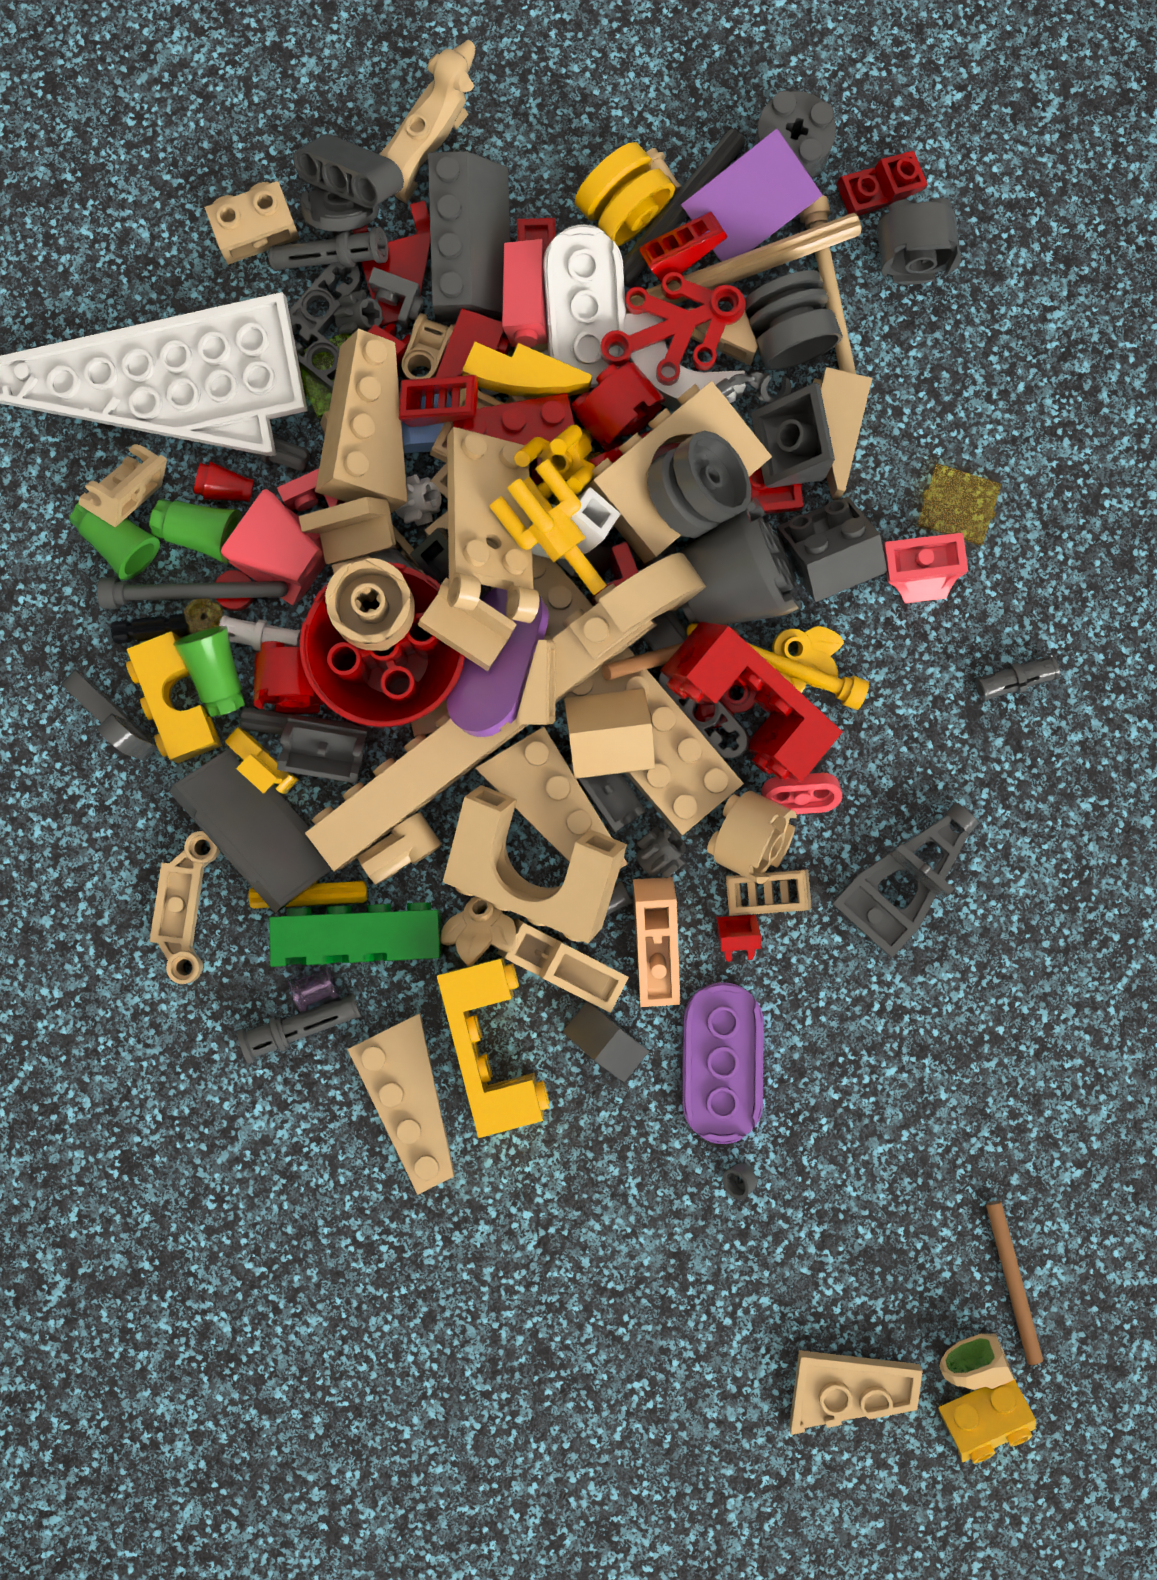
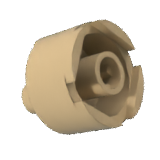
M366 558L365 560L350 562L339 568L328 583L325 593L328 616L336 630L350 644L365 650L383 651L402 640L410 630L415 616V600L401 572L390 563L376 558ZM376 598L379 607L376 610L370 609L366 613L362 605L365 600L373 602Z
M747 791L741 797L733 794L726 802L723 810V816L726 818L720 831H716L711 837L707 846V852L714 855L716 863L758 884H763L771 877L765 874L769 866L772 865L778 868L787 853L796 828L789 824L790 818H797L795 811L753 791Z

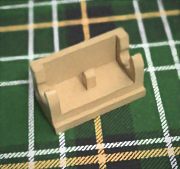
M132 445L129 451L133 455L138 456L143 463L141 464L136 459L127 456L123 459L122 464L100 483L90 481L85 485L89 492L80 496L79 505L113 527H117L162 486L167 458L162 455L157 456L141 445Z

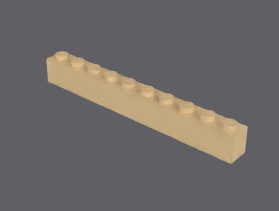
M614 583L595 596L594 599L597 604L600 602L599 599L616 587ZM582 609L577 610L563 621L562 625L565 629L554 638L550 634L544 636V640H551L556 643L555 704L600 670L604 664L609 663L657 625L652 619L639 627L597 659H592L569 626L584 614ZM447 712L435 722L438 729L426 737L422 733L404 746V749L407 751L404 756L396 762L393 758H390L379 765L373 771L376 778L365 786L362 782H359L342 795L345 802L333 810L329 806L318 813L312 819L315 825L305 834L333 871L343 869L357 859V856L389 834L394 827L420 810L529 724H516L515 719L511 724L507 722L504 726L500 727L499 729L502 731L493 736L475 737L458 727Z

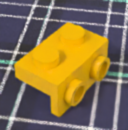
M1015 1379L993 1389L988 1387L979 1388L938 1407L941 1417L958 1449L962 1462L970 1459L974 1464L985 1461L995 1454L994 1448L1007 1442L1011 1447L1022 1444L1032 1437L1031 1431L1036 1429V1419Z

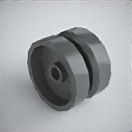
M704 430L692 435L681 442L677 448L669 450L656 458L648 469L647 484L651 500L657 512L671 529L685 537L697 538L719 526L720 523L745 511L751 501V484L747 469L739 454L729 442L716 433Z

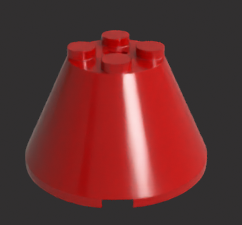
M388 562L397 568L405 578L415 600V616L410 630L402 640L391 646L393 651L389 655H386L385 650L358 648L347 642L331 623L327 613L325 593L328 583L313 599L314 603L301 628V662L314 692L330 709L340 716L366 726L394 727L414 722L436 709L454 689L465 661V656L418 626L419 620L437 596L441 585L429 575L427 576L399 563ZM376 598L373 602L365 600L362 604L366 613L370 609L376 610L379 607Z

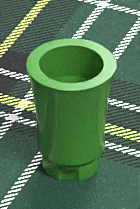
M159 499L154 509H152L149 526L151 527V535L162 538L168 543L206 554L226 564L229 563V560L222 556L221 549L241 521L242 515L237 509L213 508L179 500L172 502L166 499Z
M79 502L75 505L74 511L69 516V521L78 529L79 534L100 553L123 581L130 580L143 572L159 551V539L137 526L128 518H125L117 527H113L80 506Z
M227 626L204 629L187 635L173 643L190 674L200 702L204 703L209 717L228 714L245 705V700L241 693L243 688L235 667Z

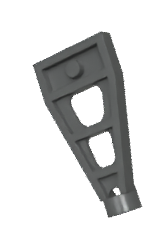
M954 803L941 819L903 843V845L914 853L926 842H934L943 851V856L934 871L945 880L968 835L977 827L979 822L967 809L958 803ZM951 823V824H952L955 828H957L960 832H959V833L953 832V831L950 829V825H949V824ZM896 849L858 873L831 902L841 914L891 958L919 929L936 897L930 889L917 879V891L909 906L905 909H897L879 892V884L884 878L897 870L907 871L891 857Z

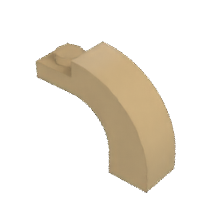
M675 553L651 564L599 599L600 602L569 626L592 659H597L648 621L666 611L677 610L707 586L683 553Z

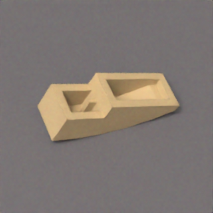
M517 918L513 920L517 928L515 947L512 952L498 949L497 954L611 1013L629 978L628 976Z

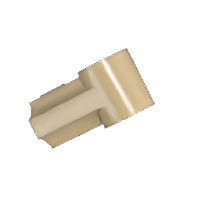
M421 812L410 816L391 830L392 834L357 856L362 868L375 885L384 882L408 864H415L442 846V843Z

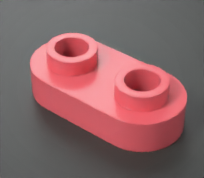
M829 773L808 774L803 782L789 777L783 781L776 776L767 780L761 788L762 796L795 811L796 814L827 812L836 808L842 800L839 780Z

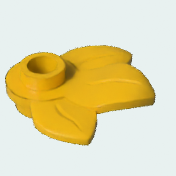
M815 626L805 632L789 628L781 631L775 637L772 651L775 654L838 678V669L831 655L841 648L844 641L835 631L826 627ZM792 641H795L799 649L792 656L788 652V646ZM780 673L801 693L805 689L806 684L819 688Z

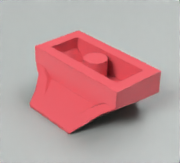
M963 533L887 541L882 544L888 571L886 572L887 581L896 587L905 603L946 599L956 580L968 572Z

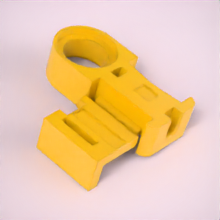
M238 726L225 740V743L244 760L236 769L262 793H265L273 783L279 784L276 790L282 794H287L299 780L291 772L277 770L278 761L241 727Z

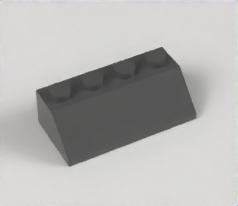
M468 151L429 152L432 303L436 322H456L461 308L494 320H502L504 243L511 242L508 167Z

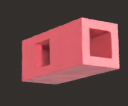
M543 239L504 243L502 327L511 347H516L520 343L532 348L537 344L547 343L543 259L546 247Z

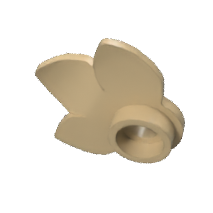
M475 896L468 901L464 911L452 916L445 923L441 931L440 942L443 945L456 944L457 953L460 958L470 967L483 955L490 945L505 952H512L516 944L517 928L512 918L503 914V910H499L493 907L491 902ZM487 909L484 913L478 914L480 911Z

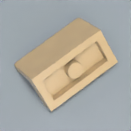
M364 497L299 516L302 532L320 534L326 564L333 565L392 549L396 546L387 499Z
M445 578L437 596L419 620L418 626L488 671L510 639L516 623L480 599L472 611L450 607L447 600L449 579Z

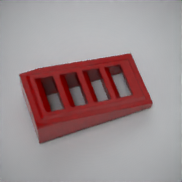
M709 212L647 242L639 248V251L649 268L662 283L667 273L678 272L682 274L728 236L713 213Z
M476 375L401 380L399 420L409 427H421L476 417L478 377ZM466 388L465 406L459 407L460 389ZM452 391L451 407H446L447 392ZM435 394H439L438 408H434ZM426 396L425 409H421L422 397Z

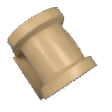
M420 313L412 329L408 347L402 358L401 366L405 380L436 377L453 332L454 324L448 327L428 320L426 314ZM419 366H425L430 369L429 373L423 377H415L411 374L412 370Z

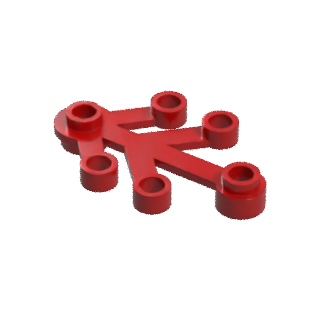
M678 272L667 273L662 280V294L670 300H676L683 296L702 305L689 311L649 295L642 287L631 288L625 297V306L630 313L639 315L647 312L665 321L631 335H627L619 330L608 332L601 341L600 353L602 359L608 365L622 366L629 361L633 352L674 336L665 359L659 362L656 369L658 382L665 386H671L679 379V365L694 328L710 321L703 344H699L694 349L692 356L693 365L698 370H710L715 365L717 358L716 348L725 326L736 323L744 314L746 302L739 289L731 285H720L710 290L685 280ZM669 281H676L681 287L677 291H671L667 288L666 284ZM633 296H641L644 299V303L640 306H634L630 299ZM722 301H727L732 305V309L724 312L719 309L718 304ZM613 346H619L624 352L621 356L614 357L609 353V349ZM700 352H708L712 359L706 363L701 362L697 355ZM671 367L675 370V375L667 378L662 375L661 369Z

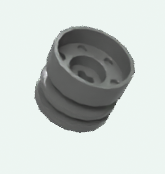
M805 270L779 277L762 285L745 298V312L747 317L750 318L749 323L752 331L763 333L757 339V349L764 368L767 370H781L808 362L831 350L841 341L843 335L835 313L831 309H821L827 304L829 297L827 292L821 289L823 281L817 271Z

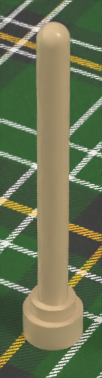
M821 196L799 213L800 221L805 223L807 229L828 222V216L831 214L828 197ZM828 247L815 252L819 274L823 281L822 289L827 292L829 297L826 308L831 309L835 313L843 335L841 341L835 346L838 366L841 371L856 374L831 250Z

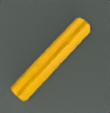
M364 881L317 883L285 907L364 903L368 897L367 884ZM253 887L249 889L248 897L251 908H270Z

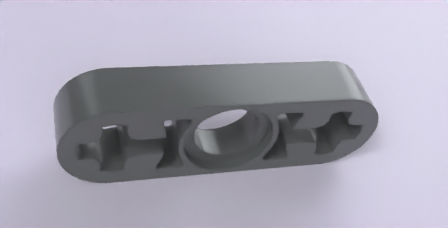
M661 672L659 683L720 756L737 758L747 751L750 743L747 730L720 699L714 704V717L710 721L701 722L694 715L696 702L689 698L686 705L682 703L683 699L666 685L670 679ZM723 715L728 719L727 722L721 724L723 728L729 733L737 731L740 735L736 740L739 745L736 750L732 747L723 749L721 744L724 743L725 739L718 730H714L712 735L707 731V729L716 726L721 721Z

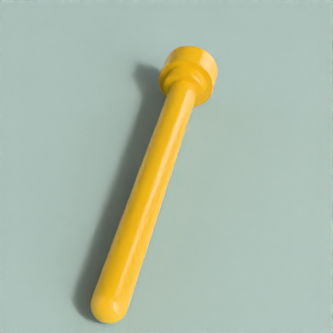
M691 623L687 627L688 636L696 628L698 623ZM748 643L778 672L835 693V697L841 700V704L846 707L858 710L863 704L868 692L869 681L854 675L850 678L844 676L840 679Z

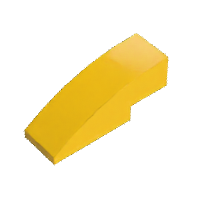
M474 342L462 369L463 376L476 375L478 377V387L512 396L541 398L567 393L568 396L589 392L592 382L591 374L518 343L513 356L509 357Z

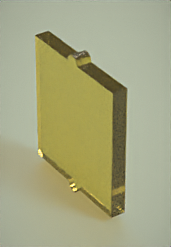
M937 463L929 487L922 493L924 503L917 525L943 534L963 533L965 541L982 546L990 520L996 517L994 508L1002 484Z

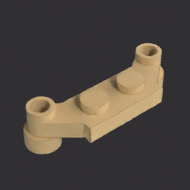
M204 831L192 833L186 839L185 850L170 863L161 862L149 942L158 943L168 960L166 966L167 974L172 981L178 984L195 981L203 971V962L193 949L204 868L220 854L218 847ZM208 841L210 851L203 855L201 846L204 842ZM186 960H189L192 964L190 974L184 971L183 966Z

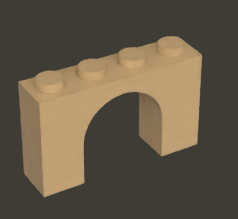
M710 381L701 390L696 384L689 388L677 399L681 407L672 414L667 408L664 409L648 423L652 429L649 434L643 439L638 433L633 435L618 448L623 455L614 463L608 457L592 470L594 480L583 488L586 491L591 487L621 513L614 527L644 563L657 557L681 536V534L671 529L659 515L649 493L647 484L648 469L651 466L655 452L660 446L670 443H681L692 435L704 430L716 433L729 442L739 454L747 469L748 476H751L772 457L713 381Z
M480 785L466 795L463 800L443 882L455 887L461 894L477 896L491 902L492 906L499 910L512 911L526 917L534 925L550 927L562 932L566 938L572 941H583L588 944L603 927L627 844L590 829L575 842L563 885L552 888L536 886L526 881L516 872L507 854L506 840L517 799L483 785Z

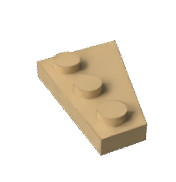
M799 1350L789 1423L790 1434L804 1433V1428L825 1424L827 1428L842 1425L841 1421L865 1416L870 1420L917 1410L923 1373L920 1364Z

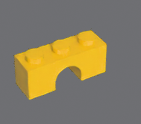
M171 631L128 648L127 652L130 661L126 662V667L132 681L135 684L140 683L145 697L140 699V703L149 721L154 719L159 734L154 735L159 752L163 757L168 756L169 760L181 763L221 747L222 744L213 720L208 716L203 706L198 705L188 710L178 711L171 702L173 686L180 679L190 676L183 660L173 645L175 641L181 638Z

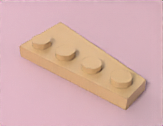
M421 1013L347 1049L417 1195L455 1175Z

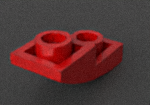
M913 150L881 159L873 168L841 176L836 186L848 214L856 213L857 216L914 195L924 190L928 184Z

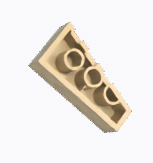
M357 329L340 346L315 490L317 493L345 502L364 497L387 499L390 514L408 502L401 420H399L400 399L395 342Z
M545 727L540 728L475 768L497 792L517 799L515 809L569 863L575 842L590 829L611 837L578 781L574 779L573 773ZM624 857L620 869L627 865Z

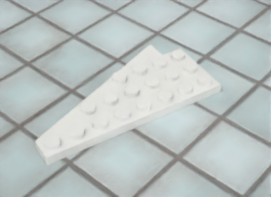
M283 292L0 356V404L266 456L276 455L270 419L308 411L287 298Z

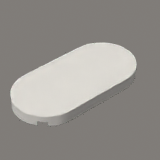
M575 225L565 229L551 241L543 259L548 355L591 374L592 382L590 388H596L599 385L596 378L603 370L610 366L601 357V341L610 331L619 330L624 332L626 310L623 260L618 246L604 231L591 225ZM613 346L609 349V353L614 357H619L624 352L619 346Z

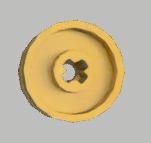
M637 142L628 143L607 156L588 175L575 196L574 204L590 221L599 220L597 228L604 231L617 246L625 244L645 230L664 210L675 191V185L660 168L651 170L653 160Z

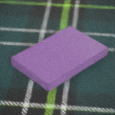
M776 128L684 201L681 206L691 220L697 219L709 212H712L728 236L712 249L722 262L754 249L823 196V194L779 129Z

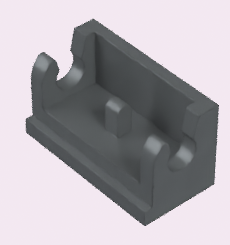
M289 714L280 743L283 744V749L278 759L277 770L357 784L365 762L368 728Z
M571 764L569 768L574 775L573 765ZM620 773L576 779L613 834L646 813V810Z

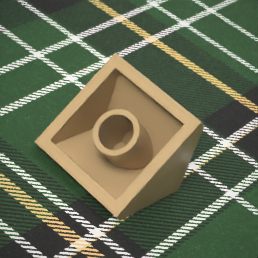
M645 688L564 698L574 779L655 769L652 722Z

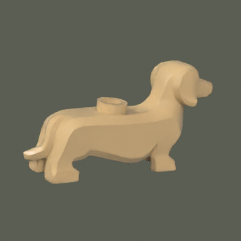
M470 40L465 41L453 50L445 49L440 54H435L429 60L427 69L433 74L434 80L421 94L393 138L380 153V155L394 161L403 174V188L395 194V197L404 203L408 202L418 187L414 180L419 168L428 159V153L435 152L446 140L451 129L457 130L468 116L466 109L463 107L466 103L465 92H470L474 88V84L467 73L475 56V45Z

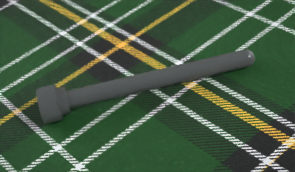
M101 577L97 585V597L102 609H120L122 605H127L130 600L283 597L287 595L289 588L283 581L128 585L127 581H121L119 577Z

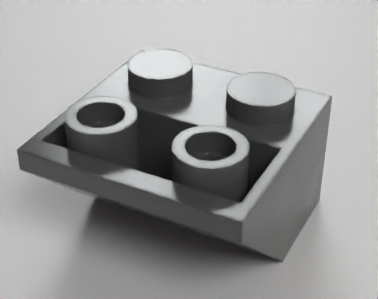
M849 497L831 501L822 508L805 515H798L790 521L777 526L778 533L800 583L815 602L888 572L880 533Z

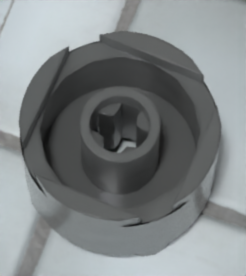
M787 90L778 92L765 106L760 115L753 147L778 128L811 178H816L826 166L836 136L833 107L817 96L807 92H790Z
M938 198L931 202L913 204L909 200H899L889 205V213L877 225L881 270L885 278L889 274L892 275V281L897 284H924L936 280L935 273L946 269L948 275L960 265L961 253L956 214L952 209L949 199Z

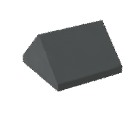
M813 383L751 412L755 436L772 456L761 466L765 487L773 488L825 479L835 461L820 384Z

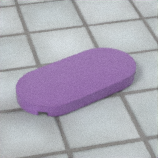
M494 588L482 601L507 617V590ZM540 595L538 612L533 622L525 623L512 620L516 623V627L488 671L465 657L460 677L454 689L447 697V710L452 721L467 734L475 737L493 736L502 731L499 729L500 727L504 726L507 722L511 724L516 719L538 640H544L549 621L547 606Z
M717 982L702 987L690 998L683 1015V1113L693 1131L705 1140L716 1144H730L744 1138L759 1122L763 1110V1013L752 994L733 983Z

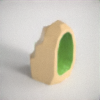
M978 1334L957 1342L945 1352L939 1365L947 1381L955 1386H962L972 1390L982 1387L993 1389L1014 1380L1008 1360L996 1334Z

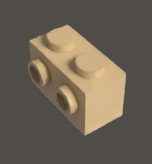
M279 181L258 183L251 187L248 192L237 196L226 195L219 197L213 204L204 207L220 251L228 265L268 251L273 245L281 246L300 239Z

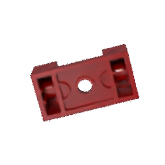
M700 622L660 670L670 679L666 685L682 699H686L688 696L696 703L703 700L716 704L733 682L742 688L747 685L755 692L754 701L764 710L771 713V715L750 739L747 750L754 755L751 762L767 775L773 773L783 781L789 777L803 782L843 733L842 730L728 625Z

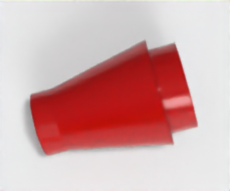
M210 462L209 465L200 463L195 480L194 494L203 496V500L245 501L250 503L254 479L246 478L214 462Z

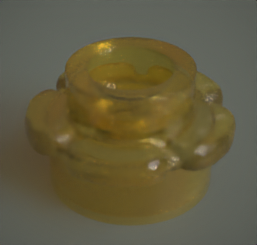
M194 599L184 610L186 622L192 633L219 626V620L223 616L219 604L216 602L212 603L210 599ZM202 613L207 614V618L205 620L200 619V615Z

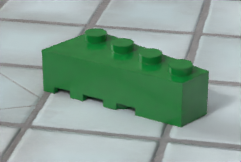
M431 902L407 903V911L391 912V904L367 905V913H351V906L327 907V915H311V908L287 909V916L269 917L271 967L293 964L318 965L336 962L358 963L379 960L397 961L443 957L442 944L440 942L441 910H431Z

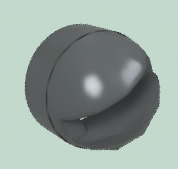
M738 1163L724 1172L722 1177L723 1185L732 1197L744 1199L755 1190L758 1184V1176L753 1172L754 1168L746 1163Z

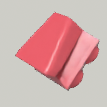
M268 489L261 491L221 549L222 556L228 559L230 564L255 581L285 582L289 590L287 595L280 598L292 606L304 597L326 565L320 534L302 532L299 515L285 507L277 496Z

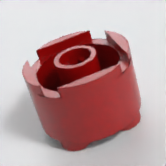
M628 361L618 368L612 364L603 370L596 378L599 385L591 393L585 392L572 403L571 409L574 411L575 417L603 450L608 452L623 444L619 439L621 436L625 437L629 434L633 436L639 433L658 414L662 408L660 403L665 402L666 399L634 362Z
M277 641L261 643V651L255 654L253 704L257 708L265 710V703L275 705V712L288 714L320 713V705L325 703L309 684L301 662L300 647H285L284 643Z

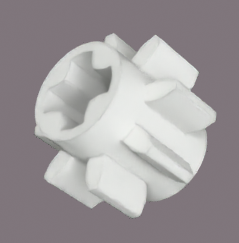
M417 474L406 477L408 502L395 510V512L404 519L406 524L415 521L416 525L419 526L432 522L431 514L440 512L441 493L438 487L433 482H430L428 477L420 480Z

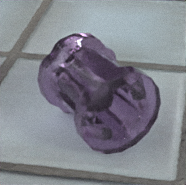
M327 964L320 965L319 971L297 980L294 977L288 979L291 995L302 1013L308 1011L309 1005L327 997H332L333 999L339 997L337 984Z

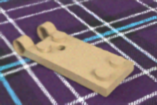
M453 427L447 435L448 605L469 611L474 610L479 601L481 585L507 590L506 615L509 619L531 623L535 619L539 608V593L537 590H533L532 548L529 550L520 548L489 507L497 498L503 496L525 527L528 529L531 526L530 518L507 489L517 479L521 478L524 481L529 477V465L520 467L514 461L515 454L525 445ZM486 539L492 541L498 549L491 548L487 544Z

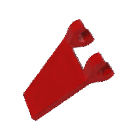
M425 200L410 204L417 231L415 235L388 242V260L386 263L378 264L375 260L361 262L372 299H376V293L371 291L368 282L373 267L418 283L422 293L431 245L430 218ZM367 225L352 230L353 234L369 232ZM378 300L383 316L379 327L398 323L403 303L398 302L397 306H392Z

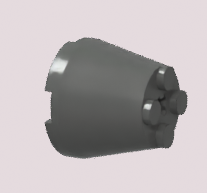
M757 498L751 499L745 511L720 523L719 526L704 535L697 537L678 552L686 556L707 586L682 605L683 611L690 623L696 621L698 624L700 622L729 625L784 616L802 609L800 598L792 596L791 590L795 588L797 582L785 550L776 531H773L769 522L765 523L761 518L766 513Z

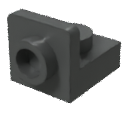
M373 267L368 282L371 291L376 293L375 298L388 305L397 306L398 302L403 303L398 321L400 327L408 329L411 319L416 321L424 305V298L420 297L419 284Z

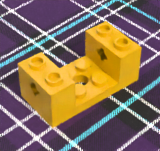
M502 957L437 975L478 1138L543 1121L544 1110L549 1109L548 1104L550 1103L544 1080L536 1082L534 1073L490 1085L487 1084V1082L491 1081V1077H493L488 1055H480L477 1042L481 1041L480 1038H483L478 1016L477 1014L473 1016L469 1014V1010L512 999L514 996L512 989L519 987L514 964L506 965L505 959Z

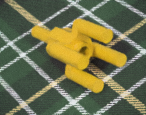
M570 425L551 442L541 437L533 438L515 454L514 461L518 466L526 467L536 457L542 459V462L549 459L563 479L567 480L566 483L572 491L577 494L594 476L592 470L595 468V465L587 461V457L592 451L591 443L594 441V438L586 428L581 430L577 425ZM544 481L537 486L547 500L553 495V492Z
M547 459L537 466L535 470L559 500L560 504L553 508L533 480L528 477L524 481L519 478L507 487L508 491L533 522L528 529L503 496L497 498L489 507L520 548L529 550L539 543L553 563L564 556L591 593L595 595L607 585L577 546L586 537L571 517L580 510L581 502L551 461Z

